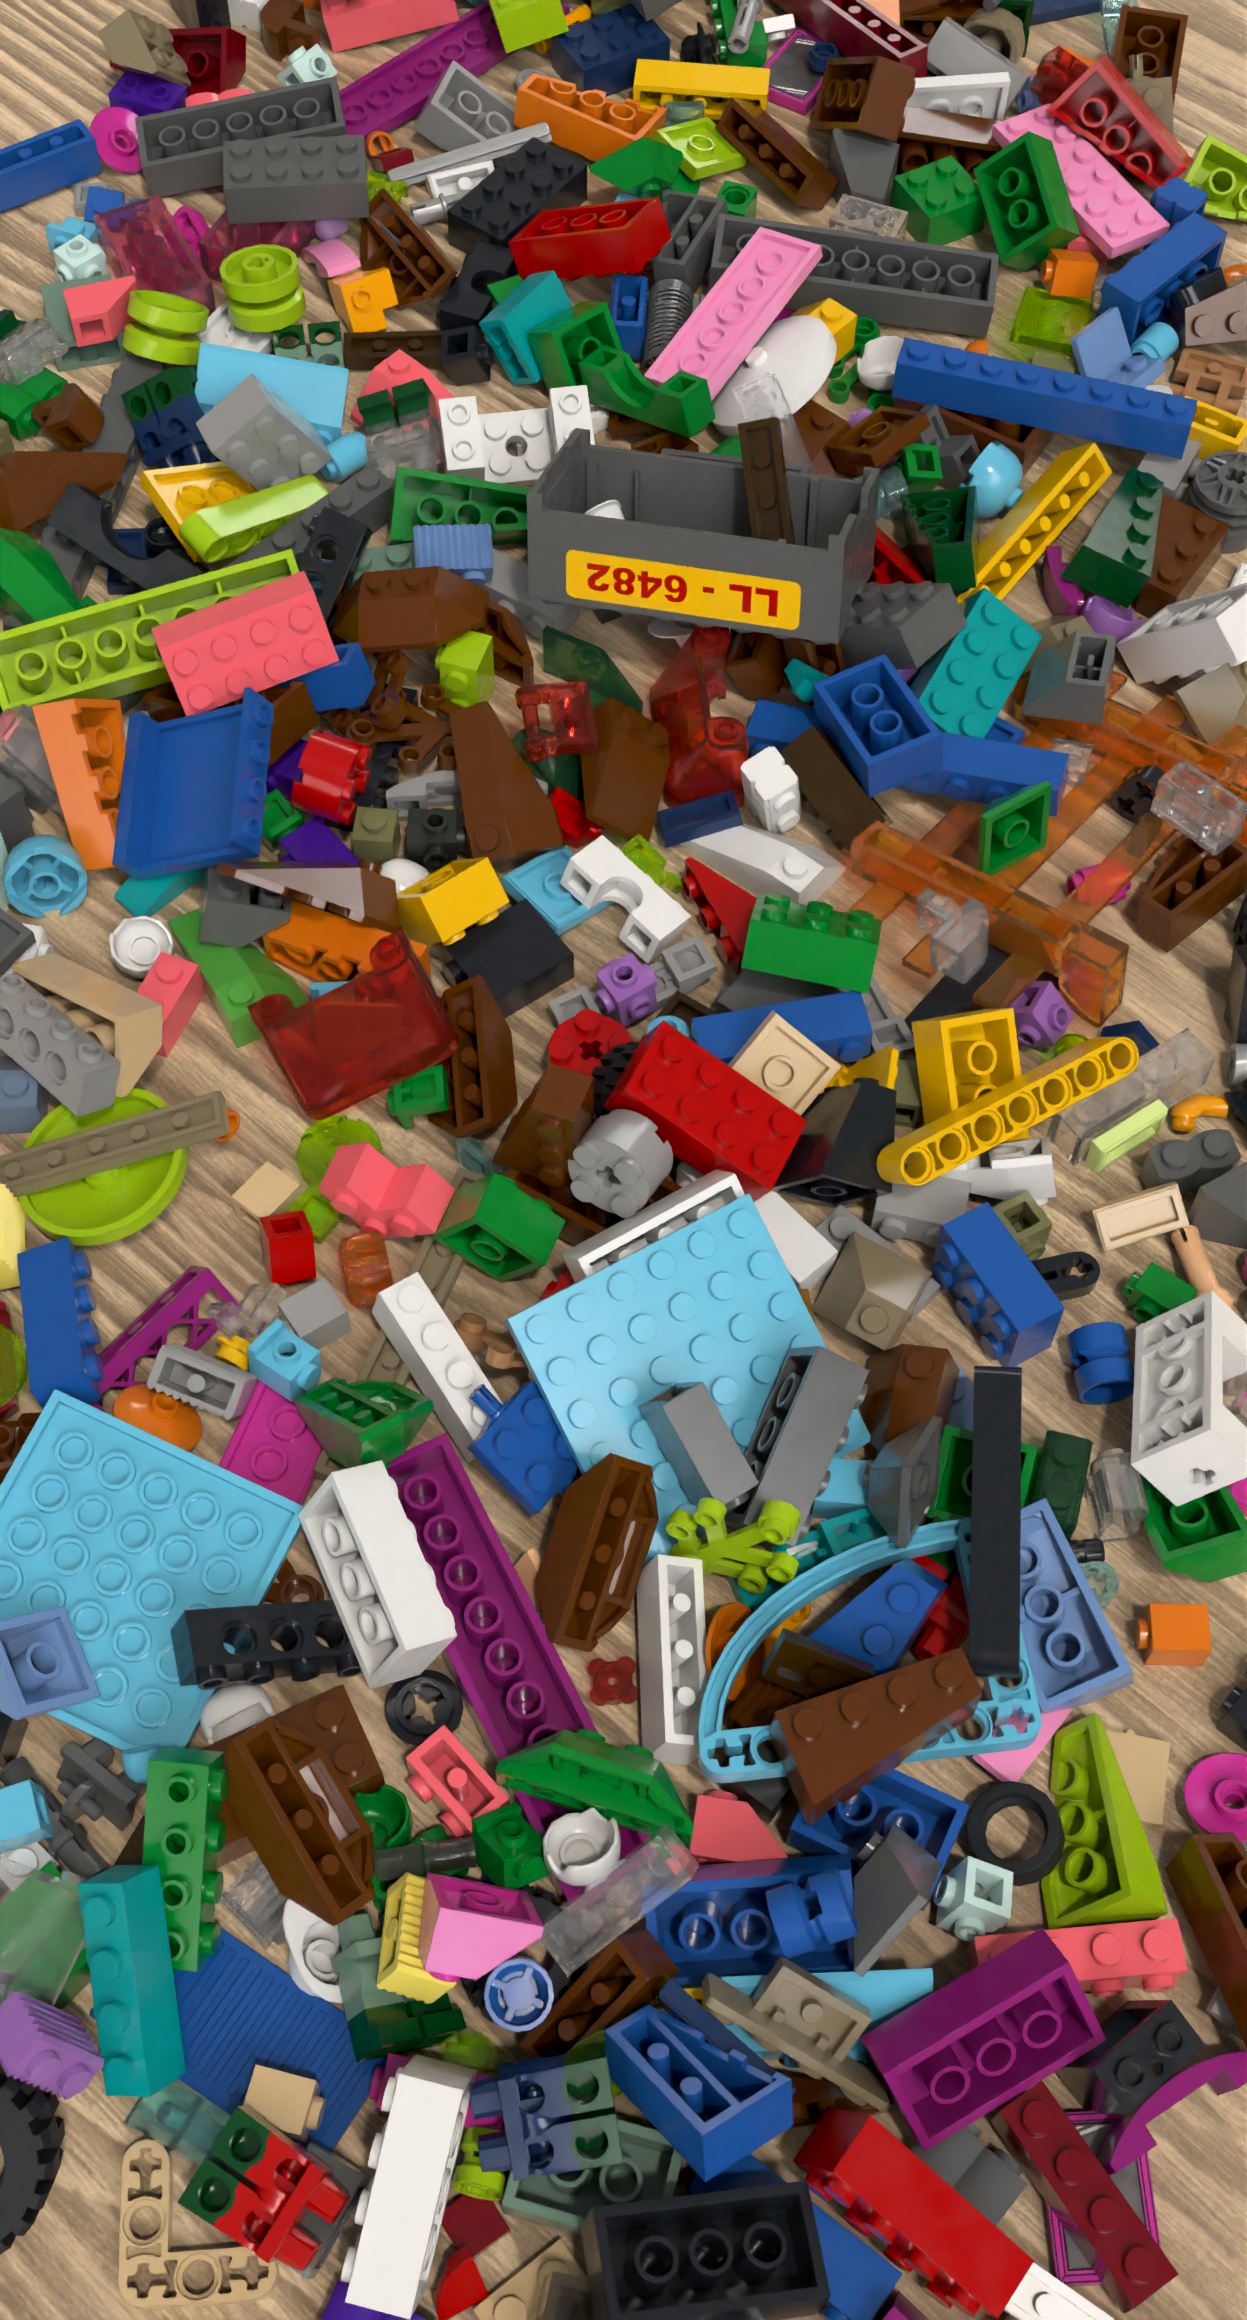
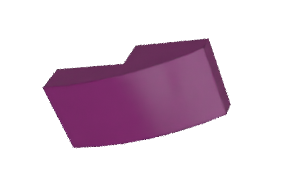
M1046 546L1041 568L1043 593L1053 616L1080 615L1084 604V593L1078 592V585L1060 577L1068 566V563L1062 562V546Z

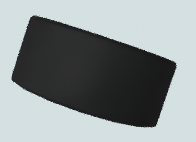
M1011 1781L994 1785L980 1794L969 1810L965 1829L969 1848L974 1858L1014 1872V1886L1037 1883L1050 1874L1060 1861L1063 1854L1065 1835L1058 1810L1047 1794L1031 1784ZM1017 1805L1028 1807L1036 1812L1043 1821L1045 1829L1044 1843L1038 1853L1027 1860L1018 1862L1004 1861L996 1856L987 1844L986 1830L988 1822L993 1815L1004 1808Z

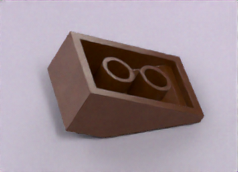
M611 697L577 720L586 819L643 849L650 841L670 765L669 736L667 729L661 724L655 723L632 707L626 706Z

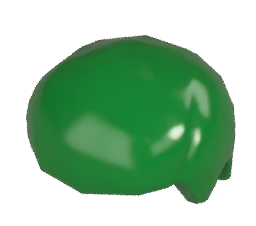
M382 1784L380 1789L374 1793L357 1792L353 1799L373 1832L374 1866H377L381 1861L408 1846L413 1828L411 1809L405 1795L387 1784Z

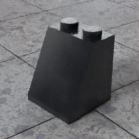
M865 1077L853 1079L852 1084L847 1086L825 1088L824 1093L818 1094L801 1115L807 1120V1123L771 1191L833 1208L838 1207L840 1204L846 1205L892 1193V1183H887L880 1177L876 1164L881 1150L894 1142L897 1091L880 1086L879 1081L876 1079Z

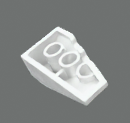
M744 823L734 828L680 844L756 896H766L767 893H780L790 897L791 902L805 905L810 901H817L845 872L846 867L814 845Z
M1050 1136L1000 1143L941 1175V1177L971 1183L969 1193L1002 1200L1011 1199L1026 1190L1038 1205L1046 1204L1048 1198L1056 1197ZM907 1158L904 1161V1169H907Z

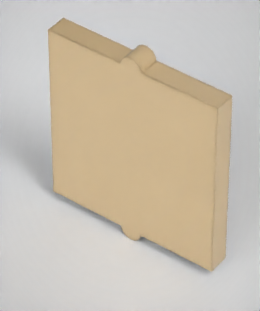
M1105 1729L1141 1824L1162 1827L1170 1741L1135 1735L1132 1729H1128L1125 1733Z

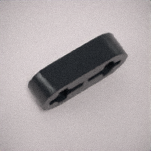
M1222 267L1202 272L1170 291L1176 310L1192 306L1225 287L1227 282Z
M1155 765L1144 766L1111 795L1113 808L1120 816L1127 820L1140 818L1151 807H1155L1171 791L1172 784L1170 778L1161 768Z
M1082 1251L1031 1261L1060 1301L1090 1294L1095 1288L1100 1275V1266L1097 1260L1090 1254ZM1073 1267H1077L1080 1273H1087L1084 1281H1080L1077 1275H1070Z

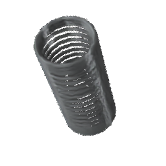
M664 279L655 283L649 291L642 369L652 366L653 361H656L654 357H659L670 343V339L674 338L693 312L694 294L691 288L682 281ZM666 289H675V290L681 291L682 293H679V292H676V291H664V292H661V293H659V292H660V291H663V290H666ZM664 294H676V295L682 296L683 298H680V297H677V296H670V295H665V296H662V297H659V296L664 295ZM665 298H674V299H677V300L682 301L683 303L678 302V301H675V300H663V301H660V302H658V301H659V300H662V299H665ZM663 303H675V304L681 305L682 307H679V306H677V305H671V304H664V305H661V306H658V305L663 304ZM664 307H674V308L679 309L680 311L675 310V309H661V308H664Z

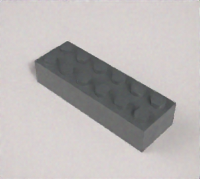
M336 76L135 118L141 168L152 199L222 185L223 141L305 138L308 136L329 137L348 134L345 110Z

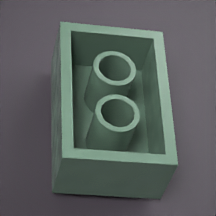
M617 2119L623 2164L550 2175H530L529 2179L518 2181L513 2180L511 2170L501 2205L503 2214L582 2237L581 2225L592 2207L674 2197L683 2157L658 2130Z

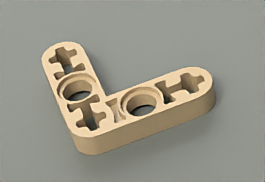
M141 2140L128 2148L123 2156L121 2165L118 2284L123 2299L137 2309L153 2310L261 2301L270 2296L279 2281L278 2263L274 2261L268 2264L255 2255V2252L246 2247L172 2252V2157L167 2149L155 2140ZM151 2152L152 2157L162 2164L161 2169L154 2170L151 2173L150 2189L153 2192L162 2190V2198L157 2199L143 2196L132 2200L133 2191L144 2193L143 2176L139 2172L134 2171V2165L142 2163L144 2154ZM154 2208L161 2217L159 2231L150 2239H137L132 2233L131 2227L134 2216L141 2209ZM258 2258L259 2265L269 2270L268 2277L259 2279L258 2289L250 2290L249 2283L242 2279L229 2280L232 2291L231 2293L222 2294L226 2279L222 2260L231 2259L229 2265L231 2271H245L249 2269L250 2259ZM200 2261L207 2262L214 2269V2283L203 2294H191L185 2287V2274L194 2263ZM169 2263H177L173 2276L174 2287L177 2293L176 2297L167 2298L170 2287L167 2285L150 2287L148 2297L141 2298L140 2291L131 2287L132 2279L141 2276L142 2267L149 2266V2271L152 2275L162 2277L170 2276Z

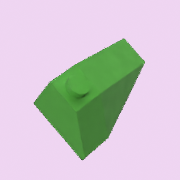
M199 908L167 922L187 961L199 965L205 993L237 1049L311 1016V1007L295 979L251 943L237 948L198 941Z

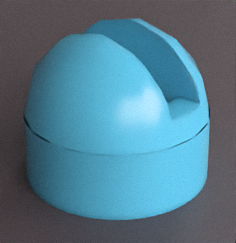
M158 1743L130 1748L120 1753L123 1769L131 1780L136 1783H147L148 1759L161 1749V1745Z

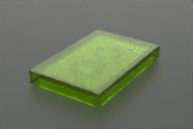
M1026 287L1011 330L1009 342L1073 354L1071 338L1089 325L1095 301L1089 298L1050 295L1047 290Z

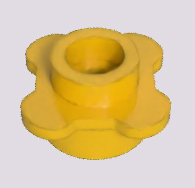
M218 1335L215 1341L220 1344V1347L214 1355V1359L248 1371L247 1347L251 1343L236 1335H232L229 1340Z

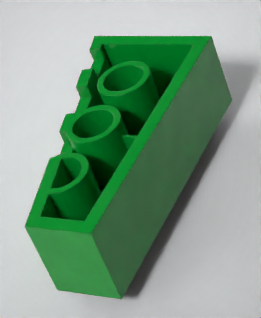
M398 466L392 480L385 546L411 543L413 526L415 525L438 526L440 524L445 526L447 524L477 525L480 523L484 525L488 523L491 525L492 545L527 542L526 495L531 488Z

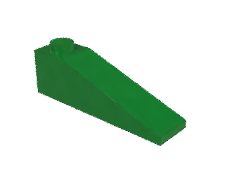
M0 528L1 607L24 625L83 609L47 549L25 532Z

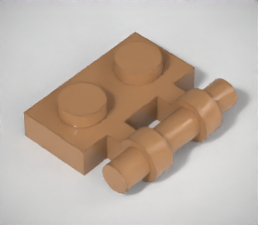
M1184 346L1173 381L1186 385L1181 386L1171 383L1170 389H1172L1173 395L1182 397L1186 395L1237 416L1241 401L1230 399L1228 396L1243 399L1247 388V362ZM1198 387L1209 391L1217 392V395L1196 389Z

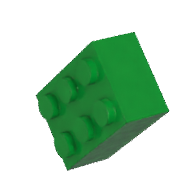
M1028 131L973 169L1001 264L1025 272L1047 258L1050 248L1061 249L1081 236L1051 140Z
M767 893L766 896L758 895L750 919L741 968L868 994L879 946L882 920L874 919L875 916L872 913L863 910H850L849 913L834 911L831 905L819 901H810L807 905L791 902L790 897L780 893Z

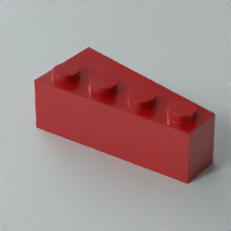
M1103 54L1045 110L1054 118L1057 117L1069 125V128L1078 135H1083L1093 142L1106 155H1111L1125 165L1126 169L1154 189H1157L1159 186L1163 187L1172 177H1179L1193 162V159L1106 54Z

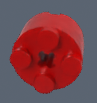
M319 729L318 732L314 731L305 746L298 768L302 769L300 783L297 781L293 783L291 805L337 823L349 825L356 810V802L353 801L356 792L363 794L370 780L371 770L366 768L371 758L372 748Z
M581 1010L576 1016L561 1023L553 1032L548 1044V1066L551 1063L592 1076L591 1074L595 1066H602L600 1058L605 1053H613L612 1047L618 1044L634 1042L626 1028L618 1021L608 1016L600 1015L594 1010Z

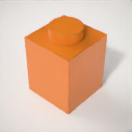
M1050 248L1047 260H1043L1041 265L1040 281L1050 295L1091 299L1099 263L1090 252Z
M1149 1603L1141 1619H1136L1134 1627L1136 1648L1143 1649L1144 1665L1202 1666L1212 1651L1207 1604Z

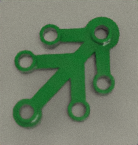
M857 317L854 348L833 365L828 375V378H839L829 384L828 399L832 403H846L849 400L850 389L859 381L857 362L843 374L845 361L858 350L862 359L865 344L870 340L880 337L878 324L869 317ZM867 387L869 393L868 409L875 411L880 406L893 407L894 397L884 393V391H876Z

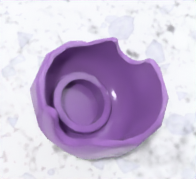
M1096 595L1086 600L1080 614L1085 617L1095 633L1117 635L1116 644L1138 628L1143 620L1139 617L1134 621L1135 610L1133 608L1122 610L1117 603Z

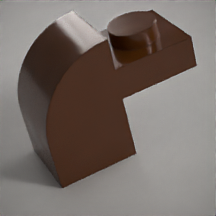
M269 0L264 5L261 11V24L264 47L270 57L281 62L286 55H291L302 45L306 51L317 43L321 48L319 28L305 23L303 3L296 0Z
M76 383L65 384L59 396L35 404L30 414L67 452H75L92 446L105 420L104 412Z

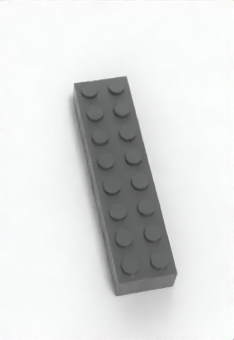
M719 213L708 293L759 227H763L821 245L823 257L783 309L798 310L810 304L831 298L857 314V317H869L880 323L983 338L987 336L995 304L999 254Z

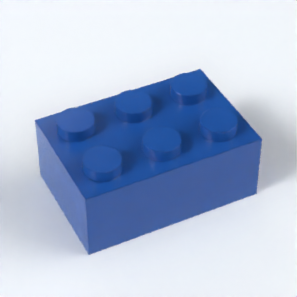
M886 654L813 683L815 717L869 798L942 767V734Z
M986 1202L942 1225L931 1266L932 1275L935 1281L941 1285V1289H947L955 1299L957 1311L963 1321L968 1325L972 1324L977 1330L987 1355L992 1360H998L1002 1367H1015L1050 1348L1065 1307L989 1203Z
M893 1769L886 1775L882 1774L862 1787L858 1794L846 1802H840L825 1812L821 1819L809 1827L799 1808L790 1828L786 1844L811 1857L850 1854L852 1875L854 1877L862 1862L856 1856L861 1846L874 1831L883 1836L894 1823L942 1863L929 1899L920 1909L924 1911L970 1805Z

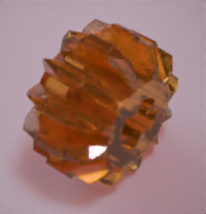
M363 1231L342 1238L339 1250L351 1303L356 1307H373L378 1293L394 1285L383 1236L377 1231L367 1233Z

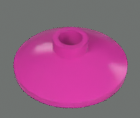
M108 107L98 112L90 125V132L95 137L99 157L104 163L117 171L129 174L141 172L135 120L139 116L125 108Z
M1239 1753L1216 1754L1199 1762L1189 1773L1184 1787L1185 1806L1193 1822L1205 1833L1233 1832L1241 1843H1247V1755ZM1229 1803H1236L1240 1805L1242 1808L1232 1809L1227 1807L1226 1805Z

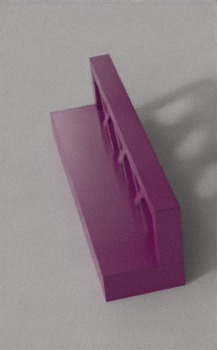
M190 1266L98 1354L105 1373V1378L99 1380L101 1394L109 1386L123 1387V1390L131 1386L147 1384V1381H133L134 1362L142 1354L156 1355L157 1358L161 1346L166 1344L167 1330L174 1323H188L187 1342L183 1346L196 1351L241 1308L240 1304L208 1267ZM211 1289L224 1306L211 1319L198 1318L199 1299ZM189 1310V1318H181ZM198 1324H205V1325L197 1332ZM157 1341L156 1349H149ZM124 1373V1381H115ZM97 1401L88 1404L106 1413Z

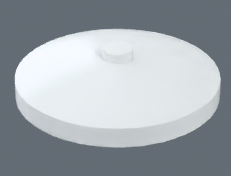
M807 315L793 316L772 323L712 400L716 417L712 424L724 435L739 437V423L775 416L779 418L781 423L805 405L828 377L836 358V341L826 324L817 317Z

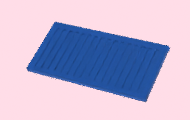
M220 1928V1942L215 1955H211L197 1972L173 1969L186 2074L178 2079L229 2116L233 2114L237 2106H243L255 2064L316 2080L322 2089L320 2097L326 2098L325 2111L318 2131L310 2129L306 2143L294 2139L291 2140L305 2149L310 2143H319L333 2152L370 2096L376 2067L385 2068L387 2057L357 2063L344 2012L323 1998L308 1995L299 1989L289 1974ZM92 2008L89 2016L95 2020Z

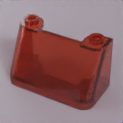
M696 627L650 688L649 708L651 720L666 728L669 736L670 765L662 791L664 803L669 808L731 789L733 790L738 808L744 807L745 794L740 768L742 763L748 760L749 745L746 729L739 720L733 717H711L710 704L716 697H718V700L726 699V670L724 665L727 661V651L730 648V631L727 627Z
M404 929L381 938L374 945L369 954L370 963L373 968L372 971L298 1008H295L290 998L284 994L268 995L247 1006L254 1025L296 1101L306 1116L312 1120L329 1118L447 1059L458 1047L459 1037L445 1005Z

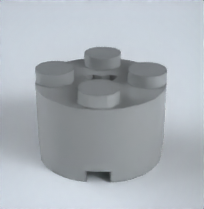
M627 1109L612 1110L609 1115H601L576 1145L573 1151L574 1160H568V1171L573 1181L570 1186L573 1195L582 1202H591L600 1209L615 1213L622 1218H631L647 1203L672 1168L673 1152L668 1140L663 1144L655 1133L658 1127L650 1119L637 1112Z

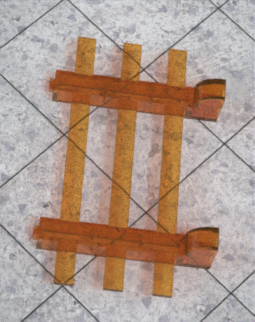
M1114 670L1102 724L1022 715V707L1030 675L1017 683L1013 692V699L1015 700L1014 718L1036 728L1019 745L1057 751L1062 745L1069 742L1103 758L1062 799L1057 817L1049 815L1046 847L995 875L989 876L950 856L980 827L982 811L988 804L961 800L920 841L876 820L864 832H859L855 836L850 847L852 873L874 885L845 913H849L850 910H863L872 913L875 916L874 919H879L883 922L902 902L907 900L942 919L902 958V965L930 979L975 935L1012 955L972 995L974 1003L986 1009L1009 1008L1043 971H1046L1059 978L1061 994L1069 1007L1081 1019L1099 1029L1122 1004L1129 944L1089 925V923L1184 825L1192 813H1195L1203 804L1217 810V820L1221 831L1247 848V729L1235 724L1215 745L1178 729L1187 717L1176 698L1169 694L1148 714H1144L1111 699L1127 683V676ZM1146 765H1155L1168 775L1172 784V790L1057 908L1018 890L1133 773L1138 772Z

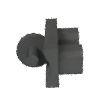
M93 1738L81 1747H78L74 1742L70 1741L60 1751L63 1762L56 1776L62 1782L57 1791L67 1799L62 1808V1815L69 1821H74L83 1814H86L94 1822L101 1816H104L119 1830L123 1831L132 1823L135 1805L146 1793L147 1783L134 1782L127 1776L125 1771H122L117 1777L111 1774L107 1768L113 1763L114 1752L106 1742Z

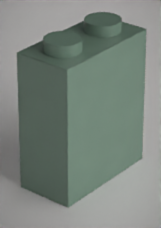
M111 274L40 285L58 372L122 362L124 355H128V351L122 346L123 329L114 340L77 347L63 294V289L112 280Z

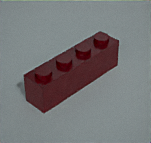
M1042 2080L996 2114L991 2120L992 2124L1123 2314L1136 2308L1179 2275Z

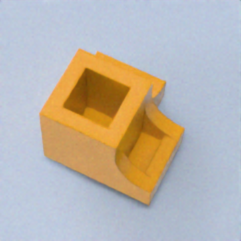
M383 267L371 271L357 270L327 281L337 316L344 320L350 333L376 332L387 328L383 310L399 304L389 268Z

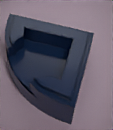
M1139 1020L1102 1028L1100 1037L1130 1038L1138 1048L1139 1057L1158 1056L1160 1044Z

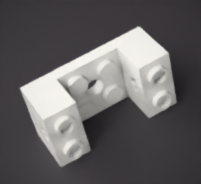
M587 385L550 388L548 408L479 415L476 396L438 399L439 431L445 474L520 487L533 486L575 428L590 430V445H595ZM512 442H520L527 450L523 455L515 457L506 451V447Z
M1213 1291L1136 1326L1130 1465L1176 1507L1247 1477V1427L1222 1404L1223 1382L1247 1371V1324Z

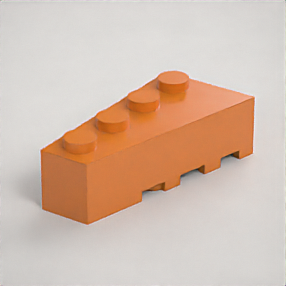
M533 73L517 89L513 125L523 129L546 122L551 132V142L561 148H567L583 155L590 161L597 162L644 136L653 139L655 130L665 127L668 108L656 105L654 111L639 107L640 101L626 97L625 103L607 99L606 92L593 89V91L580 92L576 90V84Z
M73 698L33 705L32 710L73 847L80 854L86 871L117 868L112 862L126 749L120 700Z
M291 900L290 921L262 936L266 957L271 961L315 983L353 981L357 1002H363L364 995H370V1002L374 1001V997L390 998V996H395L396 1000H404V1015L401 1019L402 1027L405 1029L433 993L428 945L310 905Z

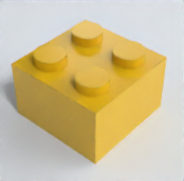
M488 857L453 860L397 893L399 923L407 939L426 943L428 946L439 942L446 946L462 939L466 935L465 928L475 922L477 926L490 922L499 916L497 909L510 902Z

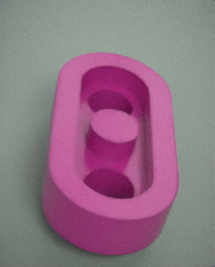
M189 206L180 207L171 219L170 234L186 261L197 267H204L216 255V238L200 212Z

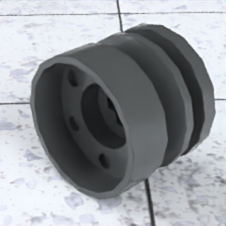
M1224 451L1216 452L1204 458L1196 468L1191 485V493L1186 505L1230 525L1222 554L1237 553L1247 548V453Z

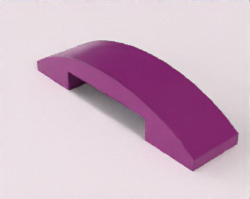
M1247 2051L1217 2056L1179 2070L1172 2074L1129 2114H1121L1106 2134L1096 2154V2158L1108 2175L1119 2172L1155 2147L1157 2143L1145 2124L1205 2083L1209 2082L1217 2096L1236 2090L1246 2084Z

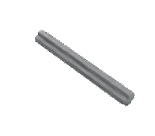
M546 122L535 124L390 169L388 171V179L391 188L399 190L425 182L429 174L512 155L532 137L546 144L552 141L551 132Z

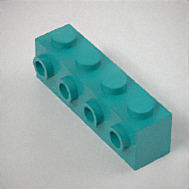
M159 1864L115 1865L78 1884L80 1894L79 1908L83 1917L87 1948L86 1961L90 1970L94 2001L93 2014L97 2024L100 2057L105 2059L101 2070L104 2077L106 2096L150 2097L186 2074Z

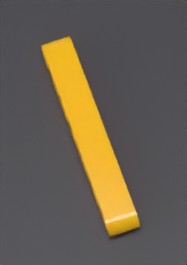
M1127 1037L1091 1038L887 1145L881 1150L877 1158L878 1173L887 1183L914 1186L926 1184L1129 1075L1138 1064V1048ZM975 1122H976V1125H977L976 1133H975V1130H974ZM942 1140V1150L940 1152L939 1145ZM907 1158V1163H908V1164H907V1169H906V1171H905V1170H904V1161H905V1159Z

